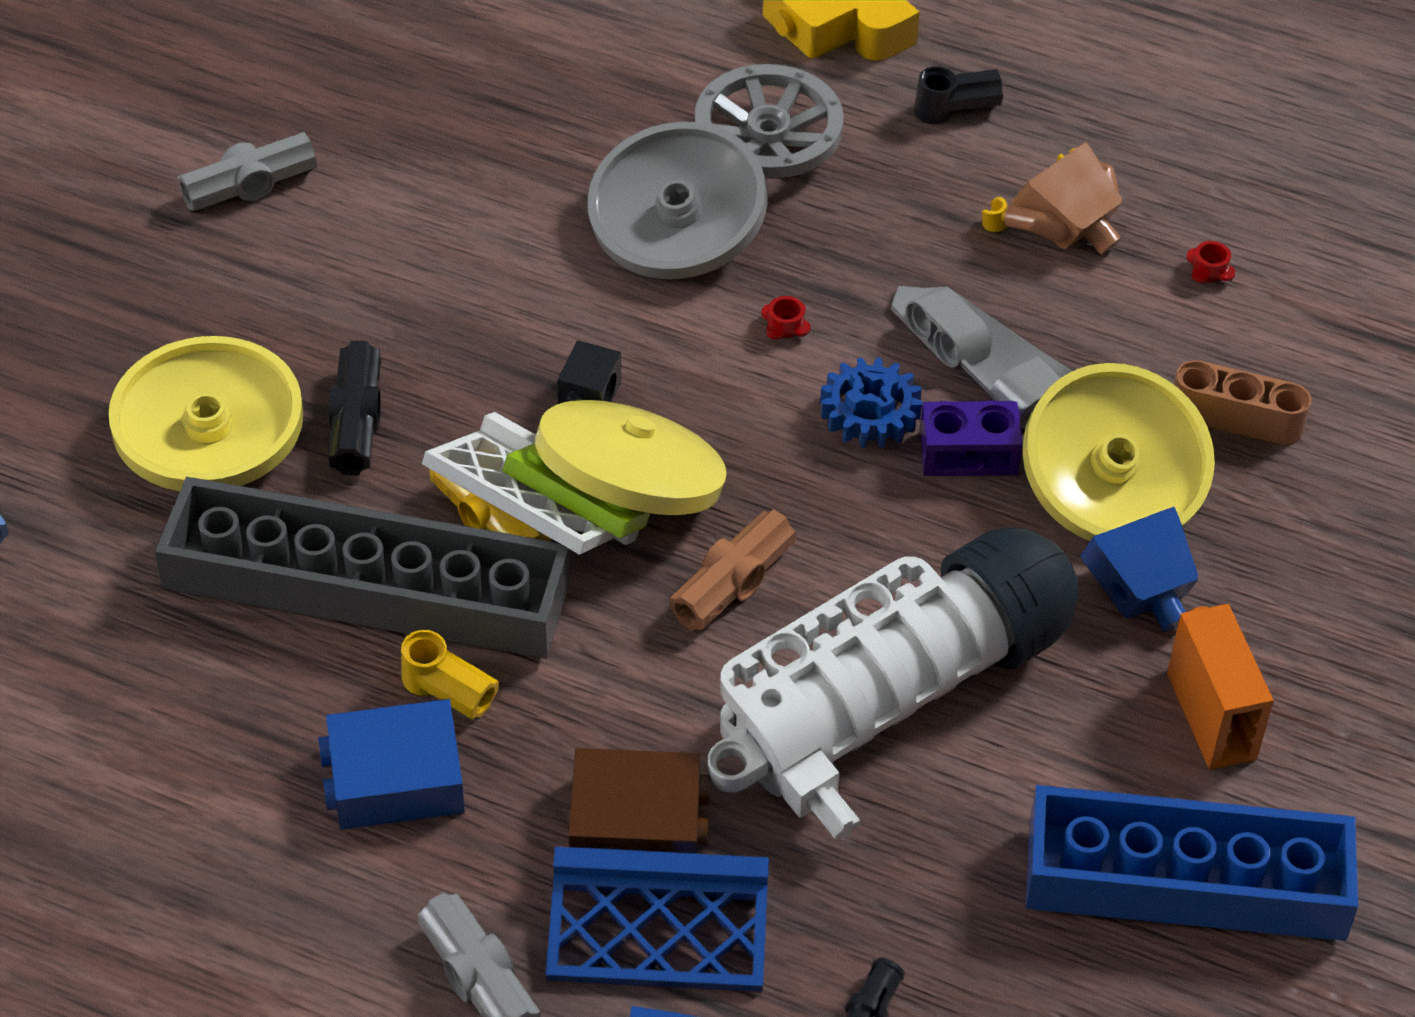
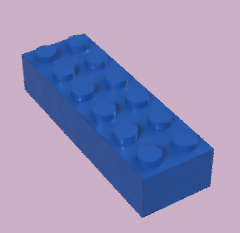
M1036 785L1029 822L1026 909L1347 941L1358 910L1355 816Z

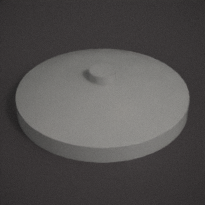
M672 122L644 129L628 137L612 149L593 175L588 191L587 205L595 237L601 248L616 263L634 273L647 277L682 279L713 271L727 264L743 252L762 226L766 214L768 196L761 164L754 152L740 138L729 131L710 124Z

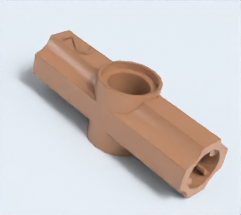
M775 509L770 512L762 511L731 541L723 538L714 543L705 555L700 570L670 597L669 609L676 615L678 622L690 631L694 629L703 630L735 598L745 601L751 597L762 583L766 569L795 543L796 531L790 526L787 517Z

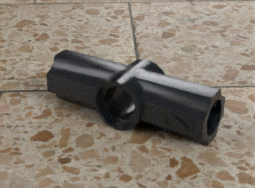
M351 341L348 346L340 348L336 386H331L329 422L331 435L328 450L329 466L340 471L342 475H360L363 470L371 467L374 429H379L381 394L378 385L381 355L380 349L374 348L368 341Z

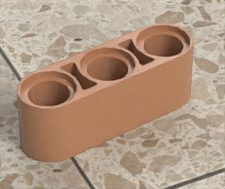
M1197 360L1181 364L1176 371L1174 385L1196 406L1207 427L1284 445L1297 442L1304 433L1312 401L1308 390L1299 384Z

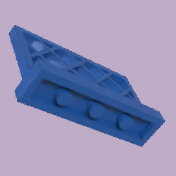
M555 847L546 981L763 992L769 858ZM564 890L587 891L598 904L576 921L563 907ZM601 892H607L611 894L605 897ZM626 894H640L652 907L630 924L613 905ZM655 895L665 896L662 899L658 900V898ZM680 896L694 897L705 909L685 927L667 909ZM708 898L718 899L714 903H712ZM733 899L756 900L755 916L739 930L720 911ZM606 911L623 931L601 948L586 932L585 928ZM659 914L677 934L656 951L638 931ZM713 917L731 937L710 954L692 933ZM563 920L570 928L561 934ZM755 929L753 945L746 936ZM576 935L595 954L581 966L558 965L559 950ZM631 938L648 958L635 969H622L609 955ZM683 941L702 959L689 972L675 971L663 959ZM736 944H739L753 959V975L729 974L718 960ZM603 962L607 968L596 966ZM655 965H657L660 968V970L650 969ZM710 967L715 973L704 972Z

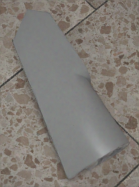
M898 286L891 305V310L942 363L950 368L960 365L994 401H1018L1020 426L1022 429H1026L1032 411L1047 389L1057 380L1072 372V370L1020 337L949 287L917 288Z

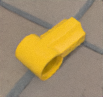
M418 630L409 634L402 642L401 679L404 687L409 692L418 696L433 695L439 700L450 699L452 708L472 720L476 717L481 718L490 708L498 692L499 682L448 651L444 638L438 633L431 630Z

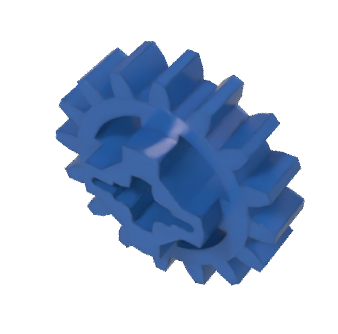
M862 357L857 358V366L851 368L844 362L841 363L839 375L829 372L826 385L821 386V419H829L828 430L830 433L838 430L843 431V442L846 443L853 437L859 438L861 448H865L869 440H875L880 448H885L886 438L889 437L898 443L902 442L903 432L913 433L916 427V420L921 418L922 389L921 386H913L914 375L912 373L899 375L900 364L894 363L889 368L882 367V358L878 357L873 365H867ZM846 394L845 401L841 402V398ZM900 402L901 407L896 411V404Z

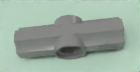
M305 132L260 148H256L251 143H237L224 152L220 162L178 176V182L185 203L192 212L238 195L245 201L259 200L271 192L275 182L317 168V162L311 142Z
M444 892L429 900L426 907L417 914L418 924L443 959L446 975L460 999L464 1002L471 1000L481 1017H541V1012L514 975L512 961L502 942L493 933L485 934L459 895H448Z

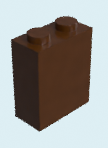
M575 748L569 847L696 854L697 849L707 850L708 818H698L699 805L709 806L710 776L708 774H700L701 753Z

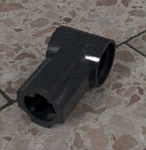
M941 66L925 68L921 71L918 80L914 114L925 123L941 124L949 120L954 111L1001 106L1003 100L1001 76L997 69L954 74L948 68Z

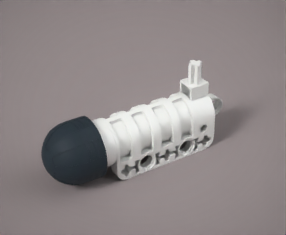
M1017 527L992 530L946 556L941 563V577L923 559L917 557L897 559L732 658L723 666L721 671V695L726 704L720 713V731L723 739L717 742L708 754V775L712 785L724 792H738L759 781L771 794L778 797L783 796L799 818L812 811L835 840L840 837L842 839L849 837L852 834V829L859 826L861 821L838 794L839 772L833 766V761L849 751H855L889 726L896 725L913 715L918 708L931 700L942 697L971 675H976L993 664L1009 670L1015 669L1057 642L1071 624L1077 603L1078 582L1071 561L1055 542L1032 530ZM905 577L910 582L918 579L919 587L915 588L910 583L901 586V578ZM896 592L895 600H893L892 594ZM863 599H874L881 603L882 608L866 616L856 610L855 604ZM844 613L847 620L842 622V617ZM824 627L827 631L837 628V635L832 638L828 633H824L818 637L819 628ZM813 643V650L810 651L809 644ZM787 648L794 650L800 656V658L787 666L778 665L772 659V655L777 650ZM759 663L762 664V667L764 669L761 672H759ZM740 677L744 682L753 679V686L749 689L743 684L735 687V678ZM737 717L736 726L734 727V718ZM735 756L746 767L737 775H726L720 772L716 765L724 757Z

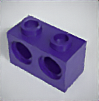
M1018 401L923 402L919 430L923 476L1018 475L1023 446Z

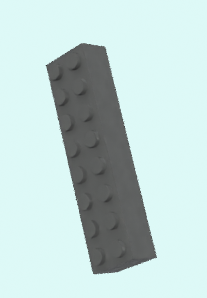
M187 476L155 550L162 589L407 634L418 630H431L438 633L446 641L544 659L548 658L571 582L570 549L557 542Z

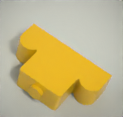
M763 0V17L775 27L781 36H785L811 59H815L851 40H855V49L859 55L870 60L890 58L917 44L920 12L907 0Z

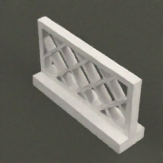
M496 412L484 416L480 431L425 452L422 465L579 555L612 539L627 545L637 538L639 530L620 539L502 472L507 454L535 444L536 435ZM575 531H581V532H584V534H579V533H577V532H575Z

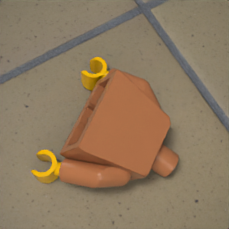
M1087 142L1071 149L1066 156L1062 154L1057 155V162L1025 184L1011 202L1013 205L1008 207L1004 198L996 197L990 202L991 211L987 209L981 211L982 225L987 231L999 232L1003 231L1007 226L1025 230L1055 242L1062 249H1068L1086 237L1100 255H1103L1122 239L1107 221L1122 204L1115 170L1111 165L1099 161Z

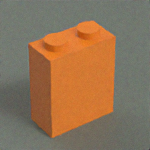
M1229 603L1214 607L1200 606L1189 612L1181 613L1167 675L1208 769L1213 770L1257 760L1274 700Z

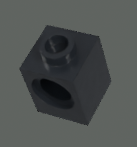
M577 340L557 379L558 404L578 400L612 402L621 385V352Z

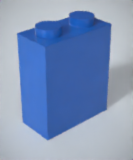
M450 699L326 715L328 736L318 737L322 768L332 767L333 778L323 779L327 811L336 809L338 811L340 830L465 813L463 783Z

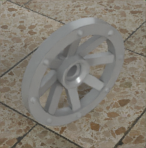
M756 64L728 71L706 86L700 94L695 107V122L720 127L734 134L743 142H747L746 144L758 158L765 178L791 177L818 167L836 151L843 133V109L834 91L816 76L785 65ZM768 85L786 88L777 106L766 105L761 86ZM746 88L752 111L748 114L726 97ZM800 93L806 95L817 104L790 118L789 113ZM716 108L740 127L712 124L711 115ZM824 118L827 120V127L824 133L797 132ZM785 146L808 148L791 154ZM757 154L773 155V156H759V155H757Z

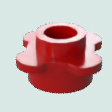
M1205 241L1199 244L1197 248H1192L1187 252L1186 259L1192 263L1193 267L1191 277L1196 282H1216L1220 279L1228 282L1234 279L1236 270L1230 266L1231 251L1223 243Z
M792 296L777 297L770 304L763 306L761 316L767 320L768 324L766 335L774 340L790 338L795 335L799 337L808 335L811 325L805 321L806 306L799 299Z

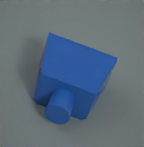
M1173 506L1093 536L1080 556L1121 614L1126 618H1132L1152 610L1162 632L1176 629L1180 614L1186 612L1180 599L1186 596L1196 584L1198 573L1175 507Z

